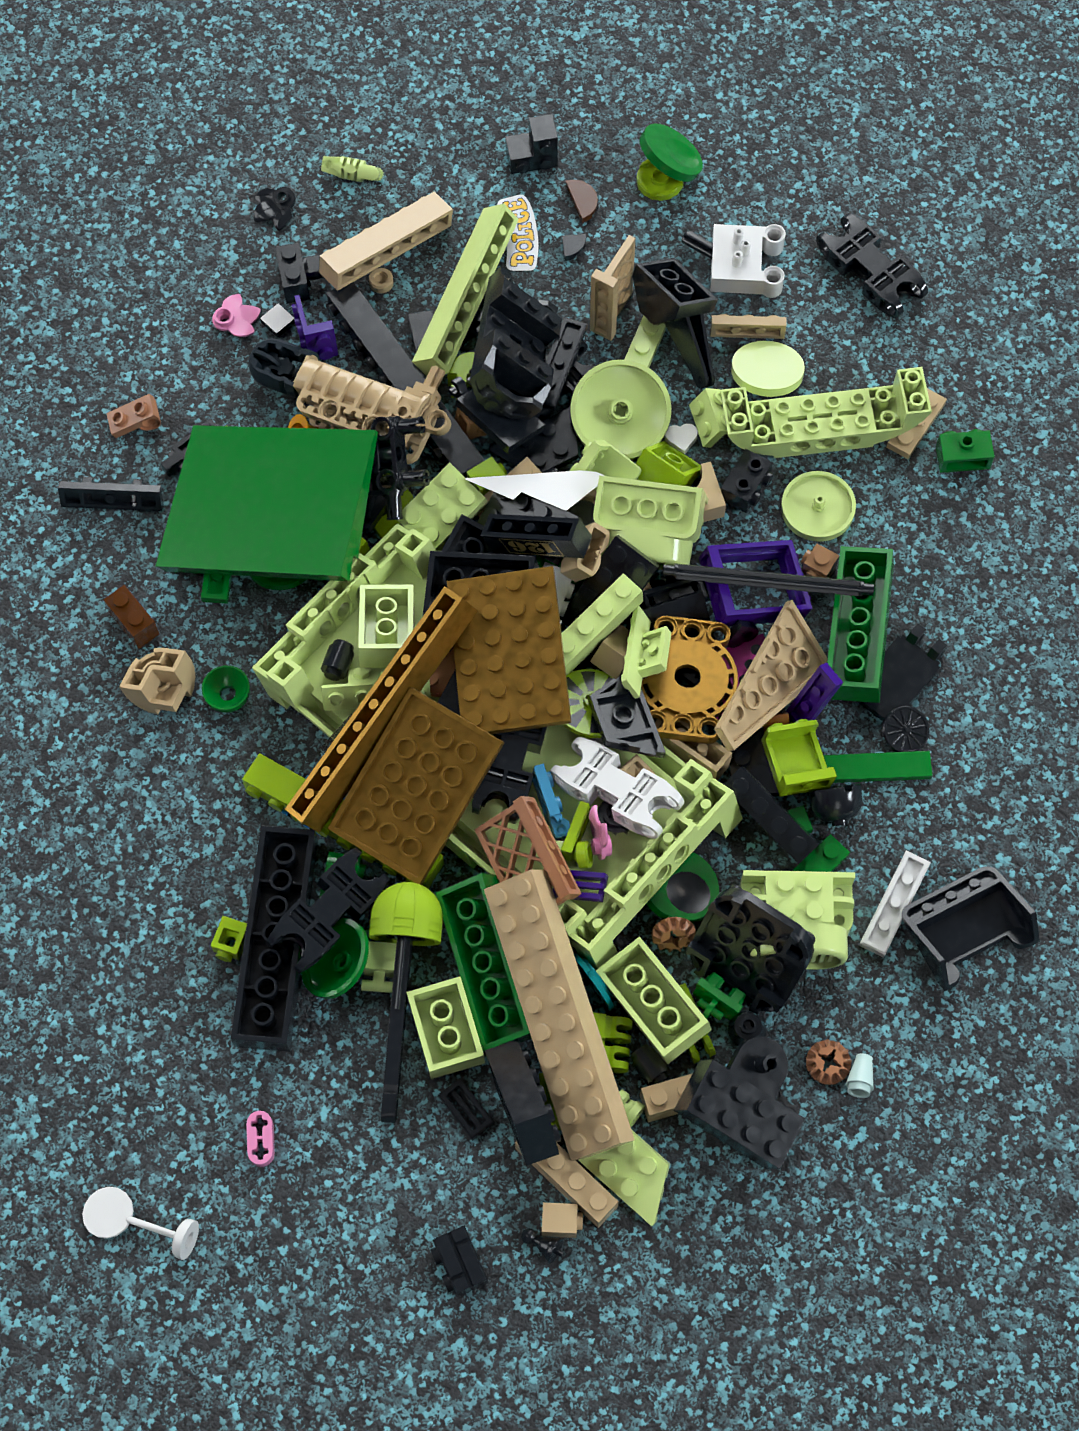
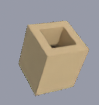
M543 1202L542 1236L576 1238L577 1230L583 1229V1212H577L578 1204Z

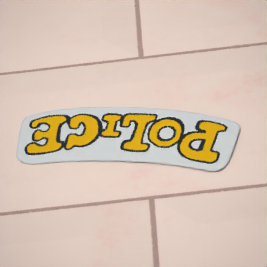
M515 195L501 199L497 205L505 204L519 219L507 244L506 267L512 271L534 270L538 258V233L530 202L524 195Z

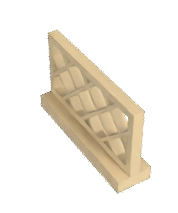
M628 235L605 272L596 269L591 276L590 331L612 341L616 334L617 316L633 293L632 275L634 272L636 238Z

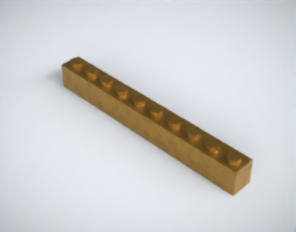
M444 586L285 808L286 811L317 832L322 830L353 786L408 689L412 687L419 692L423 689L476 615L477 609Z

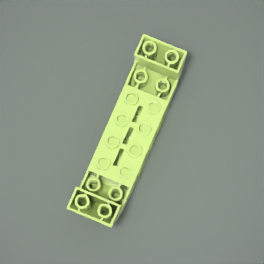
M922 367L897 370L894 383L890 386L748 402L746 387L720 390L727 433L731 441L744 450L748 449L754 453L769 455L774 458L873 447L874 444L887 441L909 431L924 421L932 412Z

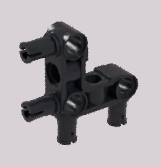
M400 416L377 417L371 424V430H376L378 435L375 448V465L371 473L368 496L382 495L385 497L387 520L403 519L401 496H403L404 491L409 487L428 486L430 484V479H420V477L430 476L427 469L408 471L405 435L422 434L425 432V426H416L417 424H425L422 416L403 419ZM387 423L389 425L388 434L385 432V425ZM391 475L394 479V483L392 486L389 482Z

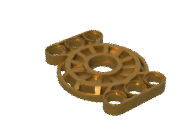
M662 616L655 621L654 630L665 624L673 629L667 669L659 674L645 677V679H642L641 685L648 707L651 709L652 717L660 719L663 723V726L657 729L659 736L664 739L712 744L719 739L717 733L706 735L702 732L701 728L705 725H712L714 727L717 725L719 720L716 717L725 711L738 685V670L734 659L725 648L730 639V629L727 625L720 622ZM687 628H695L698 630L699 635L691 638L684 631ZM721 631L724 633L725 639L721 641L714 640L711 637V633ZM723 657L726 658L731 669H727L726 663L722 659ZM682 668L693 669L700 675V682L692 688H685L676 682L674 675L677 670ZM731 677H733L732 690L727 688ZM644 688L647 689L649 697L645 693ZM728 698L727 701L719 708L718 706H720L723 699ZM683 721L689 725L690 729L686 732H679L676 730L675 724Z

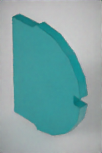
M575 952L574 957L580 973L608 1010L612 1009L614 1004L610 998L612 995L592 965L585 958L581 959Z

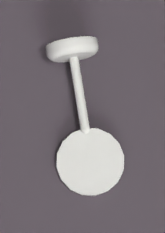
M116 1187L98 1189L90 1195L84 1205L82 1213L84 1225L90 1233L98 1238L108 1239L118 1236L126 1230L129 1224L173 1238L172 1253L174 1257L185 1260L192 1252L198 1237L199 1224L198 1221L193 1219H185L175 1232L132 1217L134 1212L132 1200L126 1192Z

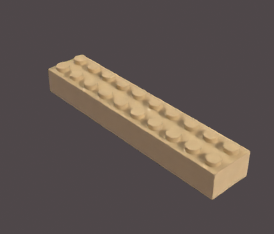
M531 869L484 889L571 1161L588 1158L635 1141L546 870Z

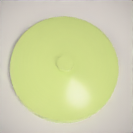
M611 360L595 366L578 382L571 400V422L577 437L584 446L593 440H605L628 459L634 460L640 457L644 448L661 442L665 436L671 419V400L665 384L650 368L635 361Z

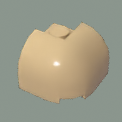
M154 648V652L145 655L140 660L135 658L119 688L133 704L147 712L159 714L160 710L177 712L184 696L191 697L196 678L195 667L186 651Z

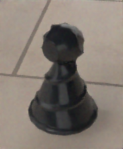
M530 1228L522 1232V1241L525 1244H535L539 1252L546 1258L547 1263H553L557 1256L563 1257L564 1252L561 1251L563 1245L562 1237H536L535 1231Z

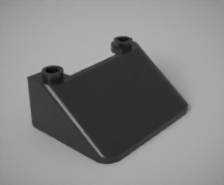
M990 866L978 868L908 904L902 910L903 922L936 981L944 991L956 986L960 980L959 970L956 967L957 964L1008 938L1017 949L1031 947L1040 942L1036 912L996 868Z

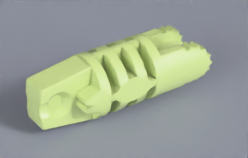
M323 156L321 171L338 178L363 182L364 179L379 181L384 176L381 168L366 165L365 160L344 156Z

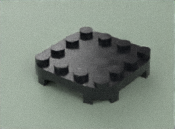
M731 885L728 889L723 890L709 905L696 935L687 947L686 954L690 955L691 961L696 967L694 973L700 979L706 974L710 975L715 972L723 978L724 986L730 990L737 988L745 993V999L752 1003L749 1011L755 1014H759L760 1011H775L777 1013L790 998L813 957L816 940L811 932L806 931L791 918L752 893L743 890L738 885ZM760 945L773 946L776 954L761 956ZM754 948L757 951L756 957L750 956V953Z

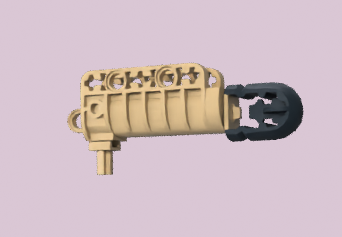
M280 339L264 340L257 344L250 354L248 360L249 370L255 381L269 389L297 398L296 404L299 411L309 418L311 425L319 429L371 430V424L377 417L400 416L403 419L422 416L425 424H417L416 426H425V432L422 434L405 435L406 450L411 447L413 451L412 454L406 455L407 464H412L418 460L430 434L437 436L445 435L451 428V420L438 406L442 397L437 389L445 375V371L438 366L431 367L424 383L416 381L413 388L407 386L405 391L321 362L316 352L306 348L303 349L300 346ZM293 361L300 362L302 365L294 381L284 377L285 375L291 376L295 365L292 364ZM306 402L307 404L312 405V406H308V407L306 408L305 405H304V403ZM443 417L445 419L444 425L440 428H434L437 418ZM388 423L385 425V432L387 434L389 432Z

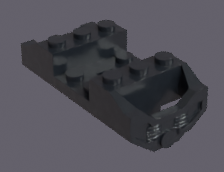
M502 266L488 280L470 382L477 402L483 405L487 411L512 419L530 420L542 410L543 403L552 387L554 369L544 362L547 345L560 335L562 318L557 313V306L550 301L537 300L524 292L517 284L513 283L511 273ZM513 389L522 396H516L510 391Z

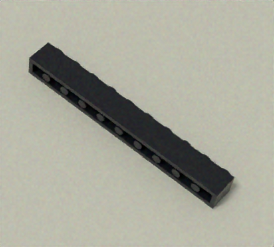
M354 282L338 291L334 288L326 293L328 300L326 308L332 317L336 316L340 321L339 326L345 335L349 334L351 336L354 348L358 353L362 352L364 354L367 366L371 371L375 370L377 372L380 383L405 391L407 386L413 388L416 381L424 383L425 378ZM440 400L438 403L439 409L443 410L451 420V428L445 435L437 436L430 434L426 443L431 446L432 455L438 463L442 462L446 466L450 462L467 478L466 472L485 460ZM443 417L437 418L434 428L442 427L445 419Z

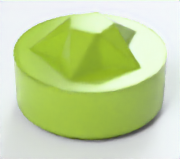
M578 841L576 844L573 858L577 862L579 869H588L593 865V853L589 841Z

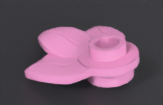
M235 294L227 297L223 301L222 307L215 311L212 317L213 325L216 329L229 331L234 336L247 337L255 333L251 324L259 318L261 310L255 306L242 305L241 295Z
M593 805L589 811L590 828L593 839H591V849L593 855H597L599 860H604L606 856L612 855V843L607 831V824L599 821L597 805Z

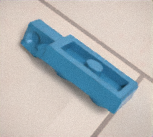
M544 764L536 765L532 771L534 773L532 782L546 823L550 826L555 840L565 839L570 823L560 813L563 812V807L559 796L555 797L552 774L550 771L546 772Z

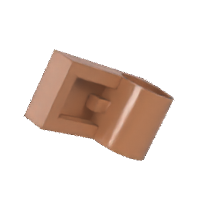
M150 394L106 413L111 435L115 438L138 428L149 431L161 425L156 400Z

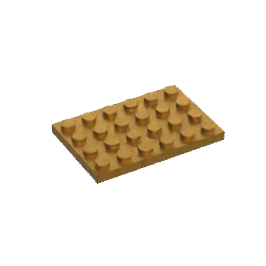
M553 566L447 581L448 589L478 610L453 645L460 716L489 734L572 723Z
M410 687L328 829L411 881L422 885L500 752L504 742Z

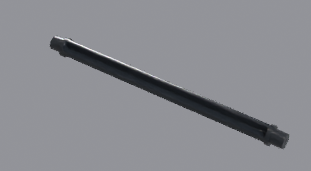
M674 563V565L664 564L662 576L681 580L771 587L818 593H836L859 597L863 595L873 596L874 584L856 580Z

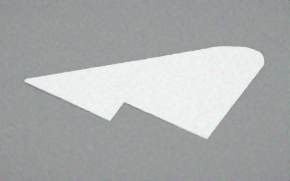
M578 470L466 478L465 480L512 500L522 492L567 511L598 486L599 475H604L593 471Z

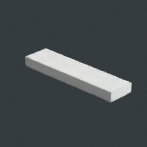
M906 850L859 946L884 958L903 920L902 910L912 902L931 862Z

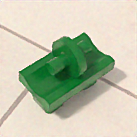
M715 972L711 973L706 979L701 977L696 984L697 987L693 995L700 999L697 1005L705 1010L703 1015L707 1020L712 1015L719 1021L722 1017L730 1021L741 1012L742 1003L746 995L737 988H733L728 996L719 989L723 986L724 980Z

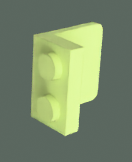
M705 388L689 404L702 446L711 448L728 433L720 389Z
M605 440L589 442L582 451L583 457L579 463H575L570 471H593L608 477L637 480L641 474V468Z

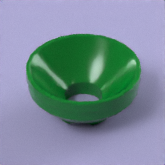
M219 666L211 670L204 678L202 683L203 698L216 711L226 713L236 711L249 698V679L237 667ZM231 688L236 691L235 697L232 700H223L220 697L221 692L224 689Z

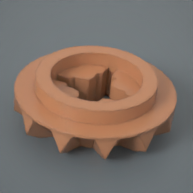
M681 917L663 919L652 930L653 943L658 945L659 950L667 948L669 953L673 949H678L681 952L683 947H688L696 935L693 923ZM671 931L673 932V934L678 936V938H673L672 936H670Z
M829 1039L816 1042L810 1048L806 1057V1066L809 1074L822 1084L831 1085L841 1082L846 1078L851 1068L852 1060L850 1059L848 1049H845L840 1042L830 1041ZM832 1052L835 1053L833 1062L837 1066L830 1065L826 1071H823L825 1061L821 1059L822 1056L827 1058Z

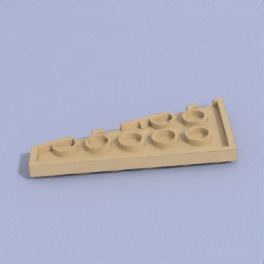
M793 600L785 602L714 728L728 752L739 747L796 698L817 668L828 660Z

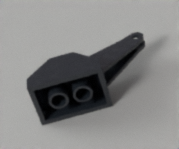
M675 258L636 264L632 279L639 311L653 325L665 324L693 377L695 385L700 389L713 386L715 376L703 315L714 311L718 299Z

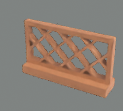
M520 796L513 801L514 804L474 829L499 882L512 878L513 874H521V872L514 870L517 856L520 855L528 858L525 872L533 868L534 860L542 863L550 884L558 896L556 898L558 906L582 894L534 797ZM517 812L520 818L518 830L507 827L510 815ZM492 827L500 829L496 844L489 842L485 831ZM506 831L516 834L513 849L502 846ZM522 836L528 837L532 843L530 854L519 851ZM501 850L511 853L508 868L500 865L499 856Z

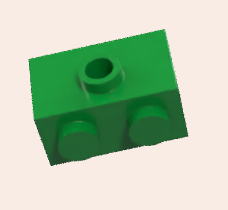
M973 429L969 432L958 433L947 431L939 434L936 451L940 473L991 468L994 460V451L990 430Z

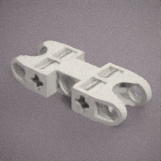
M577 737L571 744L572 749L582 757L579 764L571 767L554 765L550 770L555 783L568 795L579 801L589 803L590 806L597 797L613 805L611 809L615 822L648 838L656 839L663 832L659 823L652 819V813L660 808L679 810L684 805L683 797L667 781L644 768L636 778L620 770L621 763L618 753L586 738Z

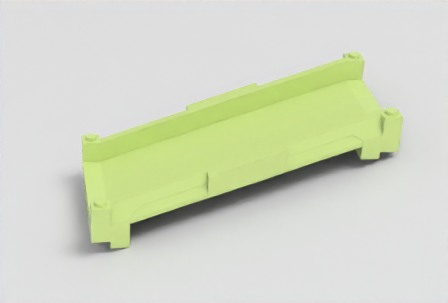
M397 523L365 556L359 553L358 559L353 558L350 581L330 580L286 624L289 631L252 667L269 697L286 709L291 705L334 741L356 709L325 711L323 709L321 685L348 683V673L346 678L332 681L326 678L321 671L328 647L336 639L351 643L354 647V657L349 670L359 667L360 585H413L414 628L423 617L430 551H435L431 540L413 528L409 531ZM431 696V699L438 702L440 697ZM563 725L548 726L540 754L527 751L522 770L532 773L534 766L544 764L546 772L550 771L554 765L561 767L563 765L568 767L575 766L581 762L582 757L572 749L571 744L577 737L589 740L591 738L577 735ZM665 746L666 753L664 758L637 754L652 769L655 775L667 781L684 799V805L679 810L660 808L652 813V819L659 823L663 829L661 835L656 839H652L631 830L627 834L624 832L617 833L616 836L608 831L612 843L611 856H606L604 860H599L597 855H593V865L588 869H579L575 860H572V862L565 860L570 870L606 873L609 876L607 886L603 890L605 893L603 902L569 899L558 906L571 946L576 949L581 959L585 958L592 965L595 971L618 954L613 943L615 937L708 834L714 830L726 838L743 819L733 790L714 779L712 773L692 759L686 764ZM609 748L619 754L621 767L637 754ZM554 781V787H552L555 797L559 796L563 807V812L560 813L563 818L569 821L571 826L580 801L568 795ZM532 782V785H531V788H530V792H529V796H528V797H534V798H535V800H536V802H537V804H538V807H539V809H540V811H541V813H542V815H543V817H544V814H543V811H542V808H541L539 799H538V797H537V794H536V791H535V788H534V785H533V782ZM597 797L590 807L592 808L593 805H597L598 812V808L604 800ZM472 798L445 845L473 869L479 865L487 873L496 875L474 829L508 807L504 801L492 799L486 803L485 807H481L478 815L472 813ZM520 818L516 824L508 823L507 827L518 830ZM589 820L581 841H589L591 844L593 836ZM492 827L485 831L489 842L496 844L499 828ZM506 831L502 846L513 849L516 834ZM522 836L519 851L530 854L532 843L528 837ZM501 850L499 856L501 866L508 868L511 857L510 852ZM518 855L514 870L524 873L528 858ZM575 879V881L600 883V881ZM580 889L581 892L598 894L599 891L592 889Z

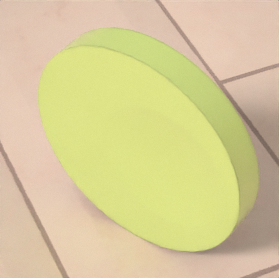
M756 341L748 343L736 351L732 360L731 373L735 382L740 387H746V391L759 396L777 397L789 394L800 386L805 366L801 356L791 347L774 341Z
M824 471L806 472L794 478L787 485L781 502L782 517L789 529L804 539L818 542L829 541L842 535L850 527L856 510L855 496L849 485L840 477Z

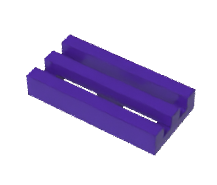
M570 870L574 879L600 881V883L576 881L579 889L599 891L598 894L581 892L582 894L573 900L603 902L605 895L603 890L607 886L609 877L606 873ZM553 888L554 896L557 898L558 896Z

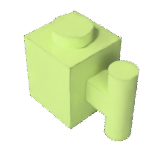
M368 941L369 954L363 972L364 975L373 976V980L362 979L361 991L392 993L393 982L385 981L386 977L393 978L396 943Z

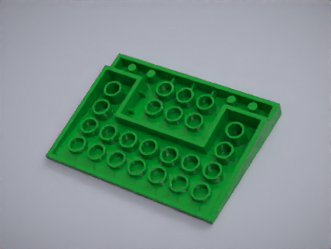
M193 425L156 567L166 572L350 581L353 558L358 559L378 432L376 430Z

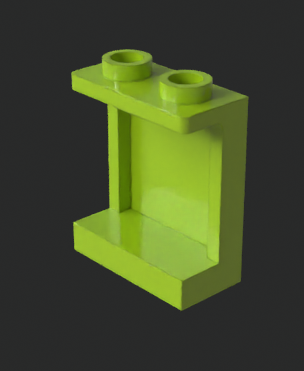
M801 719L792 724H773L767 728L761 739L780 797L830 788L837 777L834 767L827 768L816 736L817 720L808 721L807 719Z

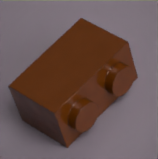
M125 585L103 599L110 615L138 649L159 635L155 621Z

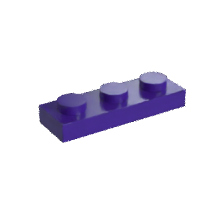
M827 662L817 668L786 710L793 723L801 719L815 720L843 684V681Z

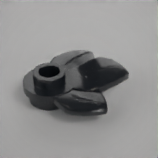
M280 187L277 190L265 188L255 195V199L259 204L254 210V221L263 222L272 219L275 228L278 231L282 230L292 218L291 209L296 199L294 192L288 187ZM286 195V198L280 201L281 197Z

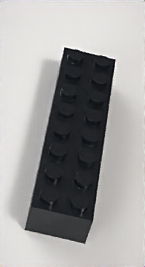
M261 826L231 1032V1041L235 1047L286 1052L291 1050L301 975L294 967L299 962L302 951L299 944L293 940H285L282 943L277 942L273 947H270L266 941L280 918L299 898L310 907L318 846L315 830Z

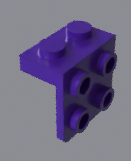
M294 296L296 304L291 306L301 348L316 352L320 360H328L338 356L332 320L307 326L300 296Z

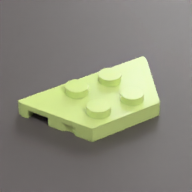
M633 1130L632 1133L635 1141L588 1158L579 1159L587 1169L648 1224L654 1226L657 1222L660 1200H662L664 1183L670 1167V1163Z

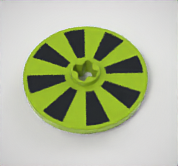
M594 669L573 671L566 676L572 723L562 725L577 735L587 738H601L588 701L591 694L598 689L604 688L606 683L613 678L603 671Z

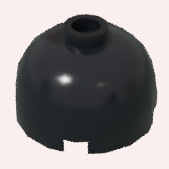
M861 784L808 792L812 812L820 820L832 822V827L848 824V819L856 816L862 806Z

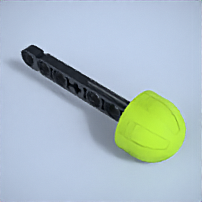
M401 882L386 888L375 900L370 919V939L385 943H396L381 1107V1122L396 1123L412 946L441 944L443 916L440 903L428 888L413 882Z

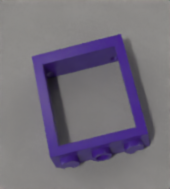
M792 540L708 545L699 557L701 566L723 568L722 563L778 559L782 574L805 576L801 572L798 562L799 555L796 554ZM705 581L716 622L724 623L728 627L732 626L737 620L751 621L754 624L774 623L783 606L735 610L728 584ZM787 590L789 600H793L802 617L805 618L812 610L811 596L808 595L807 591Z

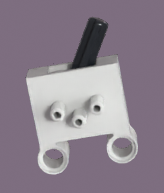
M714 224L712 243L691 231L684 233L681 240L683 244L711 259L710 292L763 294L769 298H775L781 294L785 276L783 270L778 266H769L764 271H761L762 250L768 256H777L783 251L786 233L782 226L777 224H771L767 227Z

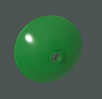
M341 918L332 927L340 935L337 943L320 961L301 973L305 987L317 997L332 999L341 996L356 984L366 967L369 954L367 934L359 923L348 918Z

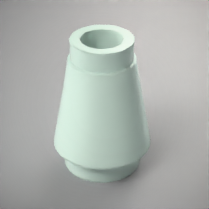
M860 1053L856 1055L845 1084L848 1088V1094L857 1098H867L870 1096V1092L874 1090L873 1058L868 1054Z

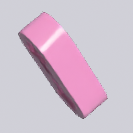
M256 1111L247 1119V1153L254 1165L264 1167L269 1165L274 1159V1125L268 1113ZM258 1118H262L265 1123H268L262 1128V1136H258L257 1128L253 1127V1124L258 1122ZM259 1142H263L265 1151H269L268 1154L263 1156L262 1160H259L257 1155H253L254 1152L259 1150Z

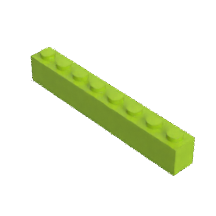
M260 753L242 778L246 793L255 799L261 797L267 800L268 805L279 812L285 810L306 780ZM342 800L322 830L315 832L323 837L329 835L335 838L338 845L346 850H350L351 848L358 847L328 829L344 801ZM290 815L293 820H295L296 822H298V823H300V824H303V823H301L299 820H297L294 816ZM358 848L362 852L361 857L367 862L373 863L376 861L383 865L382 868L387 873L393 876L399 874L406 878V882H413ZM439 854L422 883L428 889L444 865L442 854Z

